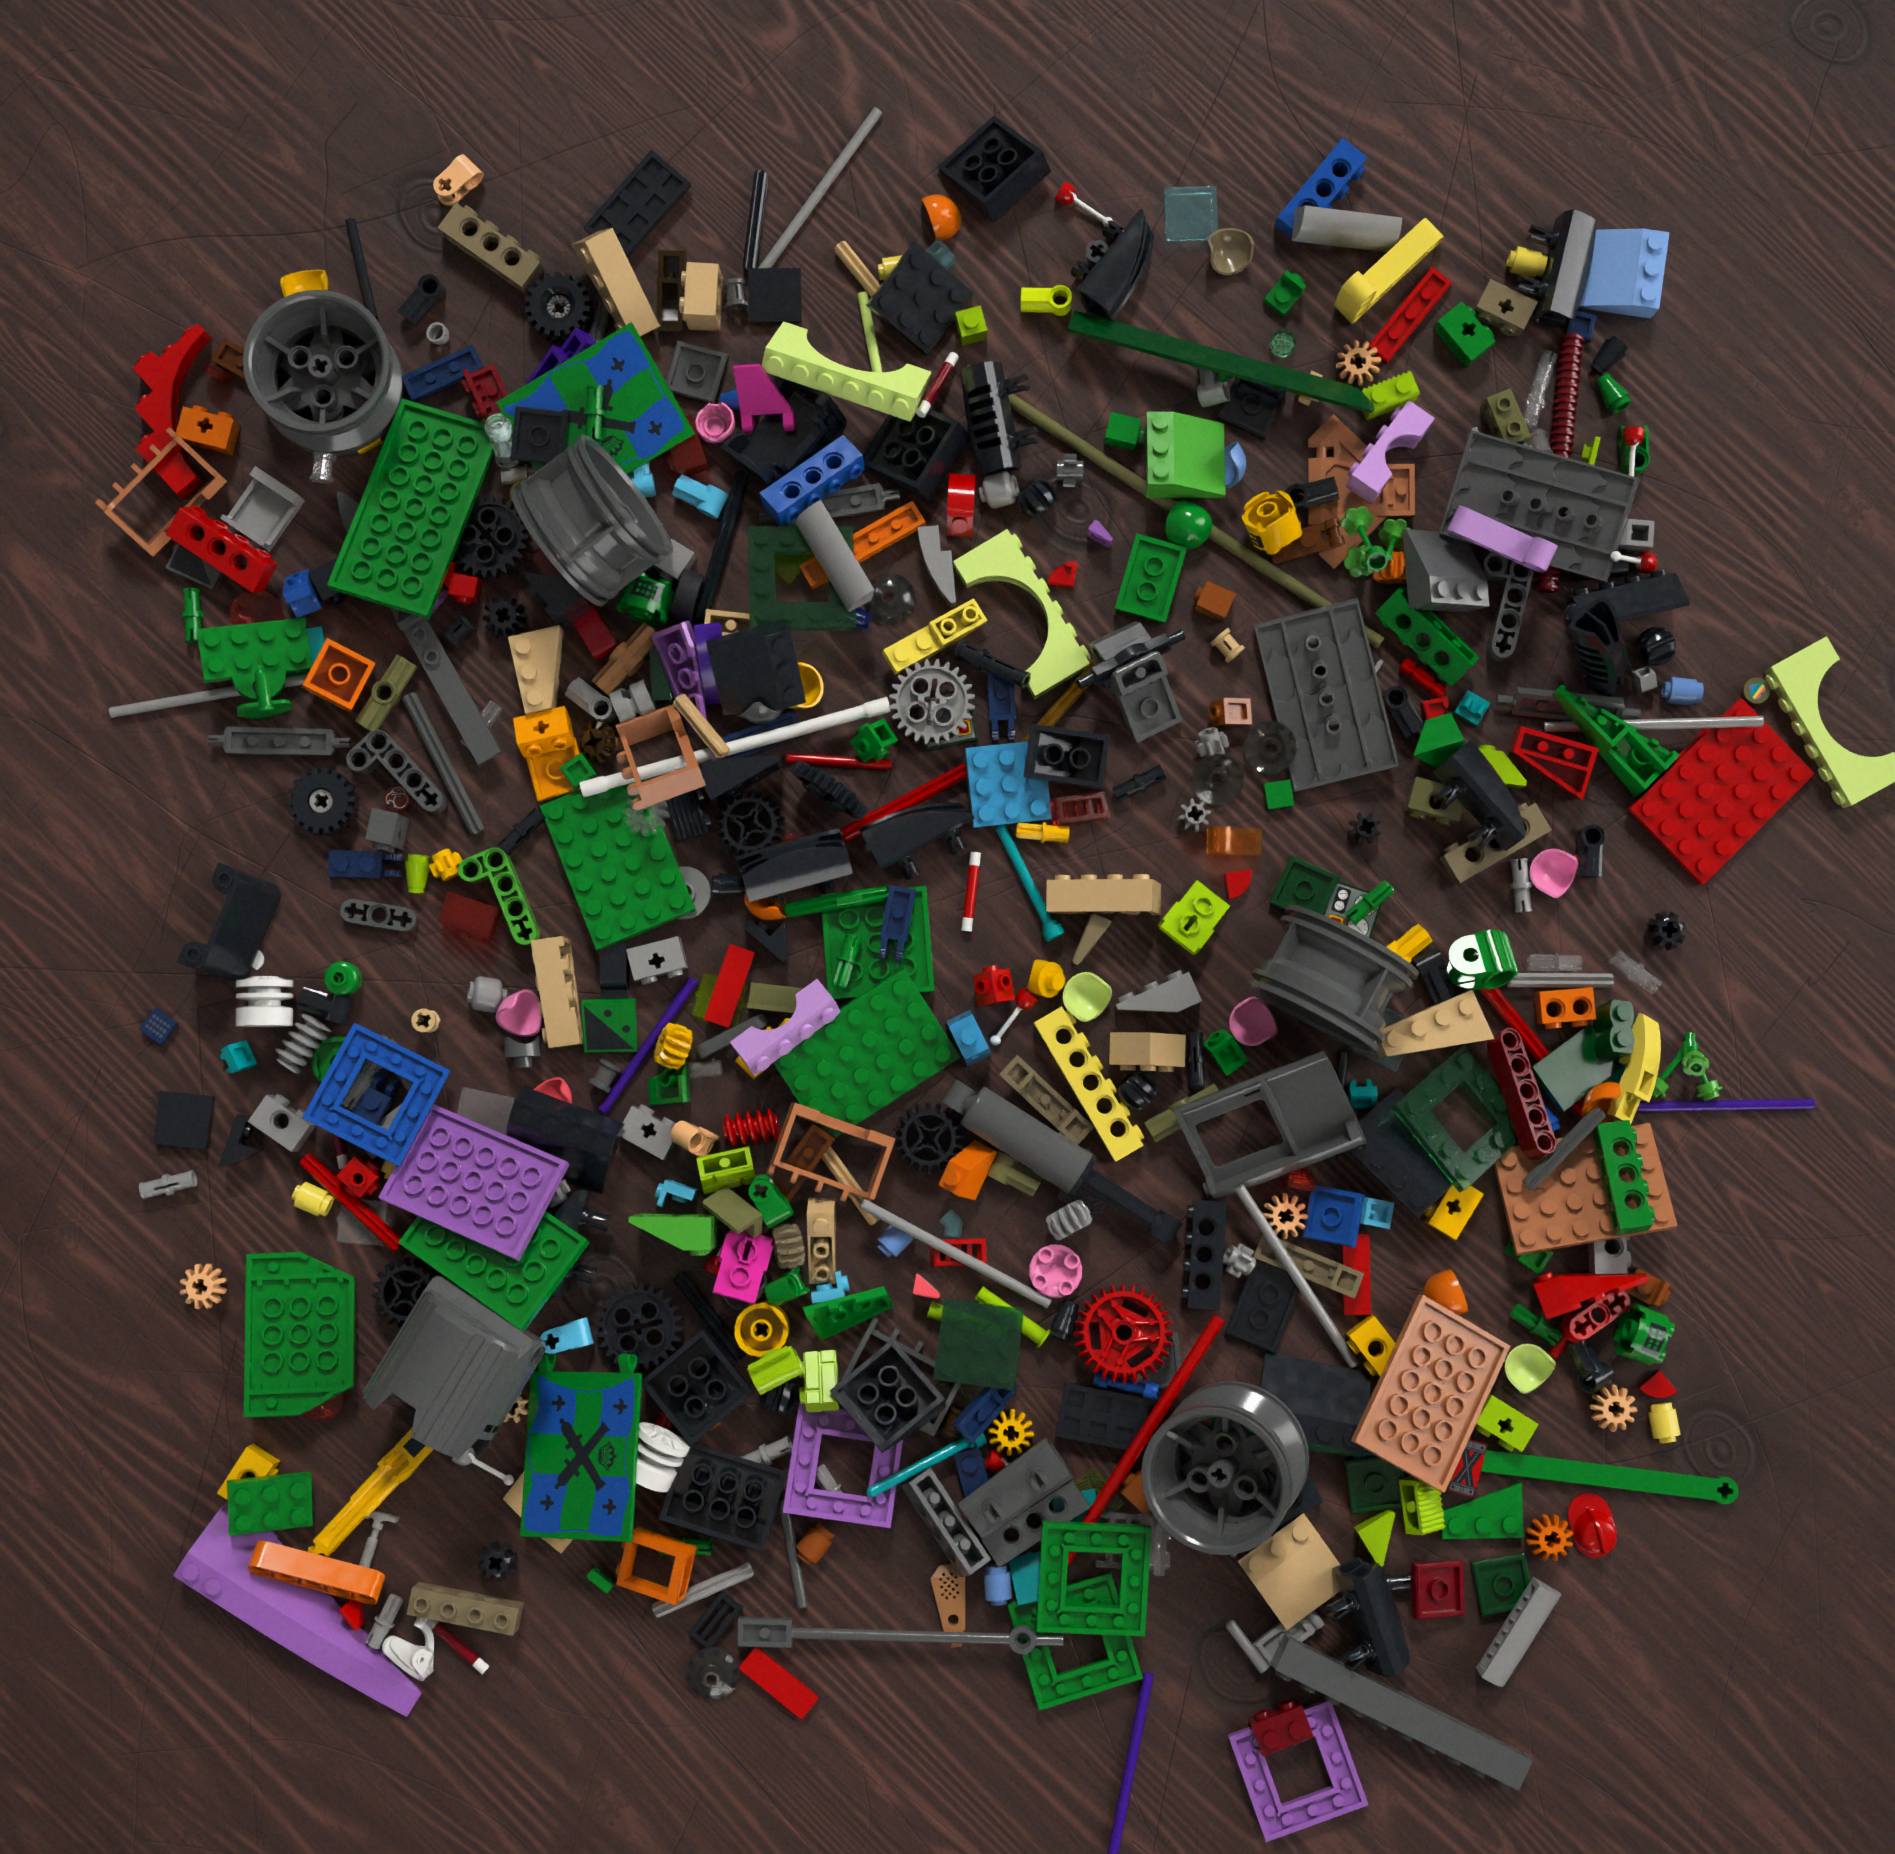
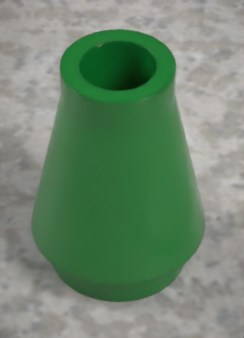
M1609 373L1601 376L1596 381L1607 411L1611 410L1613 414H1617L1631 404L1630 394Z

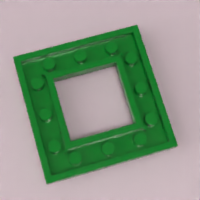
M1042 1520L1036 1632L1145 1636L1151 1526ZM1068 1551L1121 1554L1118 1605L1065 1603Z
M1111 1571L1066 1585L1065 1603L1118 1605L1119 1597ZM1017 1600L1007 1603L1014 1627L1024 1624L1030 1626L1035 1631V1634H1045L1044 1632H1036L1037 1602L1019 1607ZM1020 1634L1018 1640L1026 1642L1028 1637L1025 1634ZM1102 1635L1108 1658L1058 1674L1056 1673L1049 1646L1035 1645L1031 1652L1022 1654L1039 1711L1143 1679L1131 1637Z

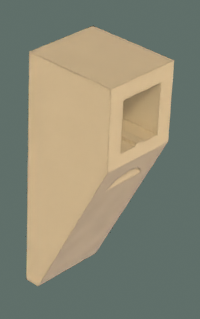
M808 1198L809 1284H836L835 1198Z

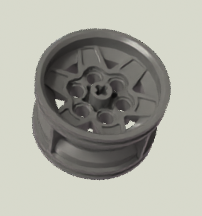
M585 434L578 437L576 442L569 444L563 452L532 476L525 478L520 485H516L511 489L513 504L537 545L561 575L582 596L597 606L605 605L609 599L617 596L618 591L653 564H659L663 561L664 556L667 557L673 553V545L669 535L644 495L612 456L595 440Z
M1288 905L1285 909V913L1288 916L1283 915L1279 921L1285 936L1273 958L1264 961L1260 969H1253L1251 975L1255 980L1248 979L1245 984L1246 987L1271 1005L1314 1029L1362 1051L1377 1054L1380 1048L1376 1043H1383L1385 1040V1036L1382 1033L1386 1025L1383 1011L1394 992L1410 991L1412 989L1413 982L1411 980L1417 979L1419 971L1404 958L1364 934L1315 911L1296 905Z

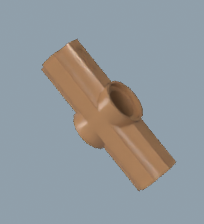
M644 622L626 643L622 642L616 647L609 657V662L591 681L609 696V693L615 691L627 676L631 677L642 666L644 658L655 647L651 634L656 633V631Z

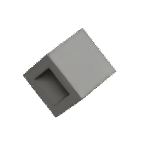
M1649 666L1633 671L1635 678L1632 681L1638 695L1658 687L1656 673Z

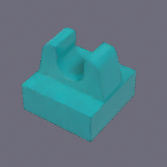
M1467 690L1453 714L1476 727L1489 707L1490 702Z
M247 1040L227 1045L221 1049L222 1054L220 1058L221 1060L225 1059L229 1066L226 1069L227 1073L246 1070L257 1064Z
M1366 1079L1365 1087H1357L1356 1080H1351L1348 1100L1353 1110L1373 1109L1376 1106L1378 1097L1377 1086H1373L1372 1081Z

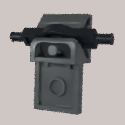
M1132 622L1089 643L1097 665L1091 668V673L1077 678L1076 683L1080 689L1092 683H1095L1096 686L1104 683L1107 692L1115 694L1133 742L1138 743L1183 721L1166 677L1169 673L1162 655L1169 652L1172 645L1186 640L1185 634L1180 629L1171 635L1163 633L1151 639L1141 623Z

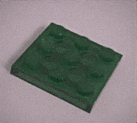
M944 1298L933 1380L1014 1391L1024 1309Z

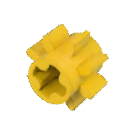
M444 849L431 857L434 863L429 865V868L434 877L438 878L441 876L443 881H447L459 875L458 867L462 861L459 853H451L450 849Z

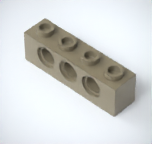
M455 203L437 227L441 235L527 295L529 287L535 284L534 281L544 272L540 262L541 258L531 250L526 252L519 247L520 243L512 236L507 235L504 237L498 233L499 228L492 222L486 220L484 223L477 218L478 214L469 206L465 205L463 208ZM469 229H477L475 235L466 236V233ZM491 243H498V247L494 251L487 250ZM512 258H519V259H520L519 262H518L516 265H514V266H509V265H508V262H509L510 259H512Z
M1525 802L1518 806L1526 835L1524 839L1507 851L1500 845L1498 849L1490 847L1489 843L1483 850H1478L1476 847L1483 838L1480 837L1472 843L1470 842V837L1477 831L1466 836L1468 842L1459 846L1458 842L1445 848L1443 850L1445 855L1439 859L1454 885L1462 883L1552 831L1537 804L1534 803L1528 807ZM1468 848L1476 852L1477 859L1475 862H1470L1466 859L1465 852Z
M418 1582L412 1587L406 1615L513 1636L519 1630L524 1602Z

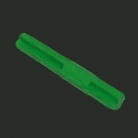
M879 886L788 902L784 905L785 914L787 917H794L885 901L888 897L887 886Z

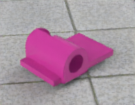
M730 1229V1232L725 1235L719 1253L718 1262H721L712 1293L754 1305L762 1276L765 1275L773 1249V1246H771L773 1238L761 1234L753 1238L746 1231L737 1234Z

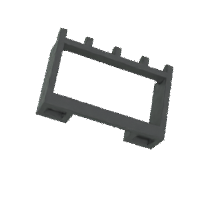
M873 1317L841 1381L852 1372L870 1335L876 1336L887 1343L893 1339L904 1352L956 1379L945 1400L946 1408L937 1415L935 1421L931 1420L920 1428V1430L934 1437L969 1367L964 1364L958 1373L944 1366L943 1363L947 1358L946 1354L942 1353L938 1362L919 1352L923 1342L918 1341L915 1349H912L895 1340L900 1330L895 1328L891 1337L874 1329L878 1319Z

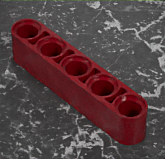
M540 548L531 552L542 574L562 576ZM585 598L591 608L575 620L573 624L595 660L599 661L611 654L618 645L592 602Z
M1506 1028L1493 1035L1494 1039L1487 1040V1049L1521 1151L1526 1158L1536 1160L1552 1153L1556 1149V1139L1522 1038L1515 1029Z

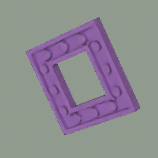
M799 1403L782 1513L891 1528L896 1486L875 1497L814 1489L822 1435L872 1441L846 1410L839 1409L838 1411L809 1413L806 1410L805 1404ZM903 1440L883 1453L874 1445L869 1487L899 1471Z
M1326 1699L1303 1707L1313 1736H1315L1332 1786L1281 1804L1267 1762L1261 1754L1251 1726L1228 1734L1266 1842L1368 1806L1333 1704Z

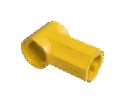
M1417 924L1397 941L1394 940L1388 944L1386 948L1410 963L1411 959L1433 940L1428 932Z

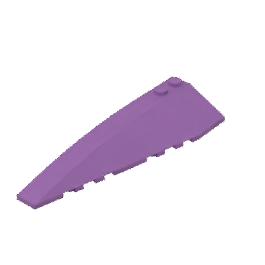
M225 1501L188 1551L173 1576L288 1650L407 1717L421 1696L422 1691L399 1667H396L383 1653L382 1648L375 1649L365 1643L368 1633L363 1628H359L357 1631L352 1629L339 1613V1609L343 1606L333 1595L251 1573L247 1567L257 1541L283 1544L278 1540V1536L273 1531L229 1536L227 1501Z

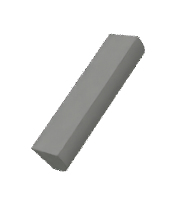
M1302 206L1294 211L1292 241L1388 252L1396 245L1399 239L1402 218Z
M819 500L798 516L796 525L846 609L850 612L871 601L874 588L824 504Z
M1535 1577L1531 1579L1476 1667L1482 1678L1497 1686H1505L1562 1594Z

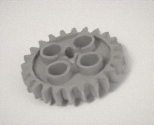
M925 659L924 667L915 662V670L912 671L906 667L907 676H897L901 684L892 685V688L897 691V694L889 695L891 700L896 701L895 704L889 706L891 710L897 711L892 716V719H901L897 726L898 730L906 727L905 737H909L914 733V741L916 743L921 737L924 738L925 745L927 746L930 739H934L936 745H939L940 738L942 737L949 743V734L952 733L958 738L957 728L967 729L963 720H972V716L967 713V711L975 710V706L968 703V701L975 699L974 694H967L972 689V684L964 685L963 683L966 681L967 676L962 675L958 677V667L950 671V662H947L944 667H940L939 659H936L934 666H930L928 659ZM936 679L938 682L935 698L939 704H934L932 724L927 725L929 705L925 701H930L932 681ZM917 682H925L928 685V690L923 694L916 693L913 687ZM944 685L952 686L955 690L954 694L950 697L942 696L939 692L941 687ZM917 707L922 708L925 712L923 718L919 720L910 717L911 710ZM947 711L950 713L951 719L947 723L938 722L936 716L939 712Z

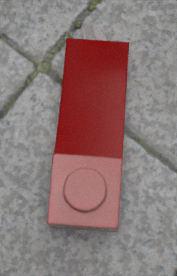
M451 562L443 583L449 588L448 594L458 604L470 605L471 602L479 603L483 582L478 577L458 574L459 567L454 562Z

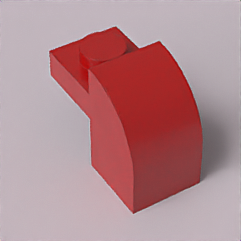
M949 474L946 535L973 536L976 475Z

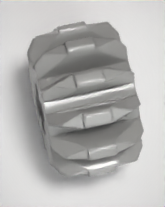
M1076 1200L1046 1218L1048 1229L1056 1240H1061L1089 1225L1092 1221L1090 1211L1082 1200Z

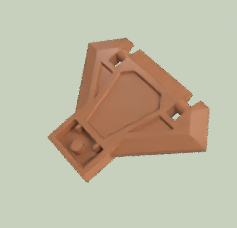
M1333 414L1308 439V449H1316V458H1308V483L1334 476L1340 500L1308 508V526L1323 523L1333 518H1339L1340 521L1345 517V512L1348 509H1357L1360 506L1367 507L1369 513L1374 518L1365 532L1367 537L1386 518H1414L1415 464H1387L1392 472V476L1371 505L1346 487L1350 479L1347 473L1355 462L1360 464L1364 458L1361 455L1367 448V445ZM1327 449H1333V457H1327ZM1340 526V535L1344 536L1346 544L1317 554L1335 569L1348 556V550L1351 547H1357L1363 542L1359 533L1348 535L1345 529ZM1327 532L1321 533L1323 541L1330 539V535H1327Z

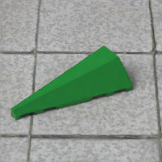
M1564 685L1559 686L1552 693L1591 744L1599 748V754L1634 797L1643 792L1680 756L1674 750L1669 752L1659 746V741L1654 738L1649 740L1637 733V728L1605 709L1598 710L1588 704V699L1583 696L1578 698L1565 690L1566 686Z

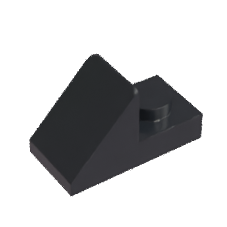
M749 920L743 927L783 963L788 961L787 924L785 921L771 936L767 935L770 929L758 920L754 923Z
M244 1114L236 1115L219 1166L231 1167L264 1151V1149L245 1143L246 1139L249 1140L254 1131V1126L248 1122L250 1116Z

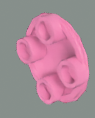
M1049 1245L1041 1248L1033 1256L1029 1265V1276L1033 1286L1041 1294L1050 1298H1061L1071 1294L1078 1287L1082 1278V1265L1079 1256L1070 1248L1063 1245Z

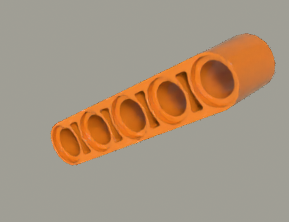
M257 1541L247 1567L251 1573L366 1604L377 1603L385 1580V1575L380 1571L268 1541Z

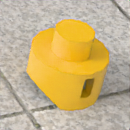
M1035 960L1027 991L1033 995L1052 998L1058 994L1065 984L1063 970L1055 962Z

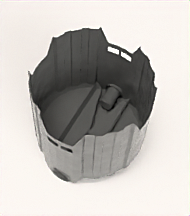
M437 1275L432 1278L376 1368L363 1390V1398H365L366 1403L373 1411L388 1396L414 1407L416 1411L411 1438L457 1460L472 1447L478 1455L477 1459L480 1461L546 1351V1345L542 1339L527 1329L525 1331L520 1330L447 1277Z

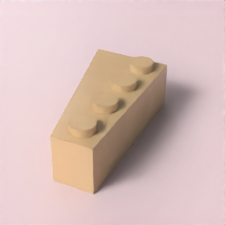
M613 228L597 231L572 244L599 292L605 308L616 322V330L632 322L639 335L642 336L660 326Z
M1119 874L1107 875V879H1097V875H1081V879L1070 880V875H1055V880H1047L1046 912L1051 914H1088V912H1093L1094 914L1111 915L1114 912L1139 915L1141 912H1149L1151 915H1161V883L1149 879L1148 874H1134L1133 879H1123V875Z

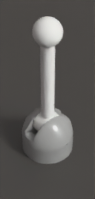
M472 1447L458 1460L454 1457L452 1459L453 1462L461 1466L474 1463L502 1479L505 1485L509 1486L514 1483L512 1475H505L476 1459Z

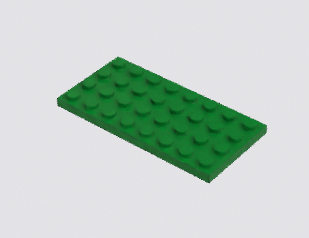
M401 399L327 583L329 589L430 619L498 444L487 424Z

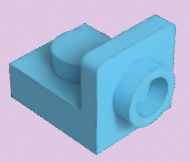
M667 1179L664 1181V1184L659 1183L654 1197L658 1199L656 1206H665L669 1193L673 1194L671 1198L682 1203H687L688 1200L692 1201L695 1199L698 1189Z
M1364 1197L1360 1223L1390 1229L1394 1202Z
M841 1270L835 1272L837 1287L835 1288L832 1287V1283L817 1285V1290L811 1292L812 1303L844 1297L845 1292L849 1291L847 1275L842 1276Z

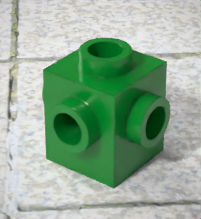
M883 718L875 723L870 724L868 722L856 730L857 735L849 742L863 763H866L872 759L878 762L889 754L887 749L895 744L898 739Z

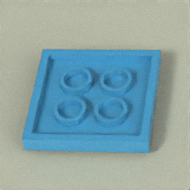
M1028 741L964 748L970 812L974 816L972 820L973 828L1052 819L1048 782L1023 777Z

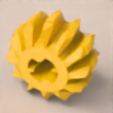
M668 1023L662 1029L655 1044V1062L663 1067L678 1070L685 1064V1059L688 1057L693 1041L692 1031L682 1025Z
M1010 1409V1417H1006L1005 1412L1002 1410L1000 1412L1002 1421L997 1418L992 1421L998 1428H988V1433L998 1434L990 1439V1443L995 1444L1000 1441L996 1450L1001 1452L1006 1446L1008 1456L1012 1455V1447H1015L1017 1453L1021 1454V1443L1026 1447L1031 1445L1024 1437H1033L1034 1432L1024 1429L1029 1428L1032 1422L1028 1420L1021 1423L1025 1418L1024 1412H1021L1015 1418V1409ZM1008 1426H1014L1018 1435L1014 1434V1438L1010 1439L1007 1433H1003L1004 1429L1008 1430Z

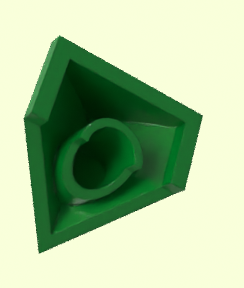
M1451 713L1425 720L1414 752V756L1435 769L1464 745V738Z
M688 1057L685 1059V1064L678 1070L665 1067L653 1078L648 1079L650 1105L691 1102Z

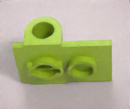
M1196 880L1181 901L1176 902L1157 926L1192 955H1196L1213 934V928L1230 905Z
M791 1346L770 1350L762 1354L758 1361L748 1365L747 1368L760 1395L805 1373L801 1358Z

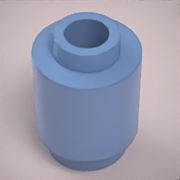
M1669 677L1667 682H1663L1661 696L1665 698L1666 703L1693 706L1694 703L1700 704L1704 691L1703 683L1697 682L1696 679Z
M890 1225L877 1238L880 1242L877 1247L888 1258L892 1254L897 1257L911 1243L913 1237Z
M997 1564L985 1566L986 1572L983 1573L985 1600L991 1601L993 1606L1007 1604V1600L1012 1598L1010 1571L1007 1570V1564L998 1567Z

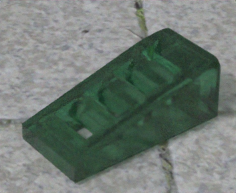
M650 648L651 699L655 705L673 704L675 698L656 648Z

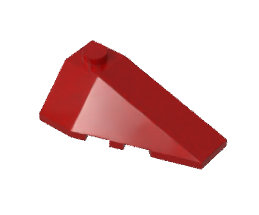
M1549 1271L1537 1275V1280L1533 1281L1532 1284L1546 1319L1581 1308V1301L1597 1302L1604 1299L1608 1291L1612 1290L1613 1294L1620 1293L1649 1282V1278L1645 1273H1557L1553 1275Z

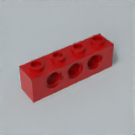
M194 505L179 508L166 533L168 537L250 592L254 593L265 590L278 563L270 559L271 555L261 549H255L249 545L248 539L238 534L234 535L227 530L228 527L224 523L207 517L203 509ZM200 527H201V528L203 529V531H204V537H203V538H202V537L200 536V534H199V529H200ZM221 542L225 544V553L221 549ZM243 556L247 559V567L243 565Z

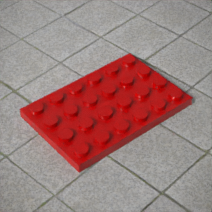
M1738 698L1720 717L1759 715L1743 698ZM1765 721L1763 727L1708 728L1627 810L1699 885H1704L1815 773Z

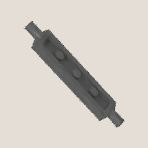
M877 483L838 490L821 501L831 518L835 520L884 511L885 501L900 499L899 488L883 491L881 485ZM766 511L759 512L761 523L775 521ZM796 521L788 523L783 528L797 526Z
M1517 687L1513 696L1496 695L1495 704L1511 706L1513 715L1573 721L1552 695L1554 691ZM1571 693L1578 698L1583 696L1588 699V704L1598 710L1603 708L1622 720L1624 718L1640 719L1641 710L1625 708L1623 698Z
M226 727L223 735H207V739H209L207 740L208 746L223 745L225 753L235 755L333 757L336 748L351 749L352 747L350 744L352 743L351 737L336 738L332 729Z

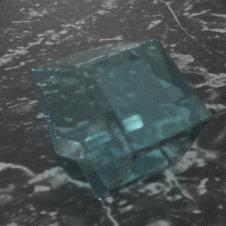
M936 240L926 250L947 270L956 262V256L949 250L946 244L939 240Z
M950 1209L939 1221L945 1226V1236L960 1238L963 1220Z

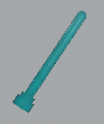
M1004 824L998 825L996 831L1043 923L1042 935L1045 941L1049 942L1065 934L1061 924H1057L1056 920H1052L1049 912H1046V906Z
M982 1433L973 1444H969L961 1438L868 1487L867 1495L875 1497L967 1447L979 1448L987 1444L986 1438Z

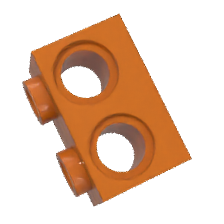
M1593 987L1534 993L1537 1025L1545 1024V1029L1562 1028L1561 1023L1572 1022V1027L1588 1026V1020L1596 1019ZM1576 1000L1580 1001L1584 1006V1010L1580 1015L1576 1014L1573 1010V1004ZM1550 1002L1557 1007V1014L1554 1017H1550L1546 1012V1007Z

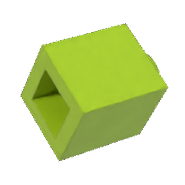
M981 306L955 312V322L962 346L987 340V327Z

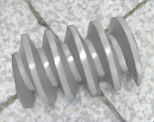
M306 1014L301 1015L305 1024L297 1022L294 1024L299 1030L298 1033L288 1032L292 1040L282 1039L281 1042L285 1049L275 1048L276 1053L279 1055L278 1062L296 1074L301 1072L298 1065H307V1060L304 1056L313 1057L314 1053L311 1048H320V1043L317 1039H327L323 1030L332 1032L316 1018Z

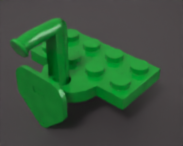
M305 617L196 629L204 683L232 680L235 690L243 698L254 702L238 706V717L265 720L292 709L290 700L272 699L281 693L285 685L286 674L307 672L312 667Z

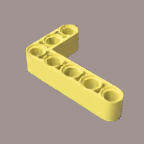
M1424 218L1364 275L1359 271L1353 274L1342 286L1334 306L1353 324L1430 253L1444 236L1427 218Z

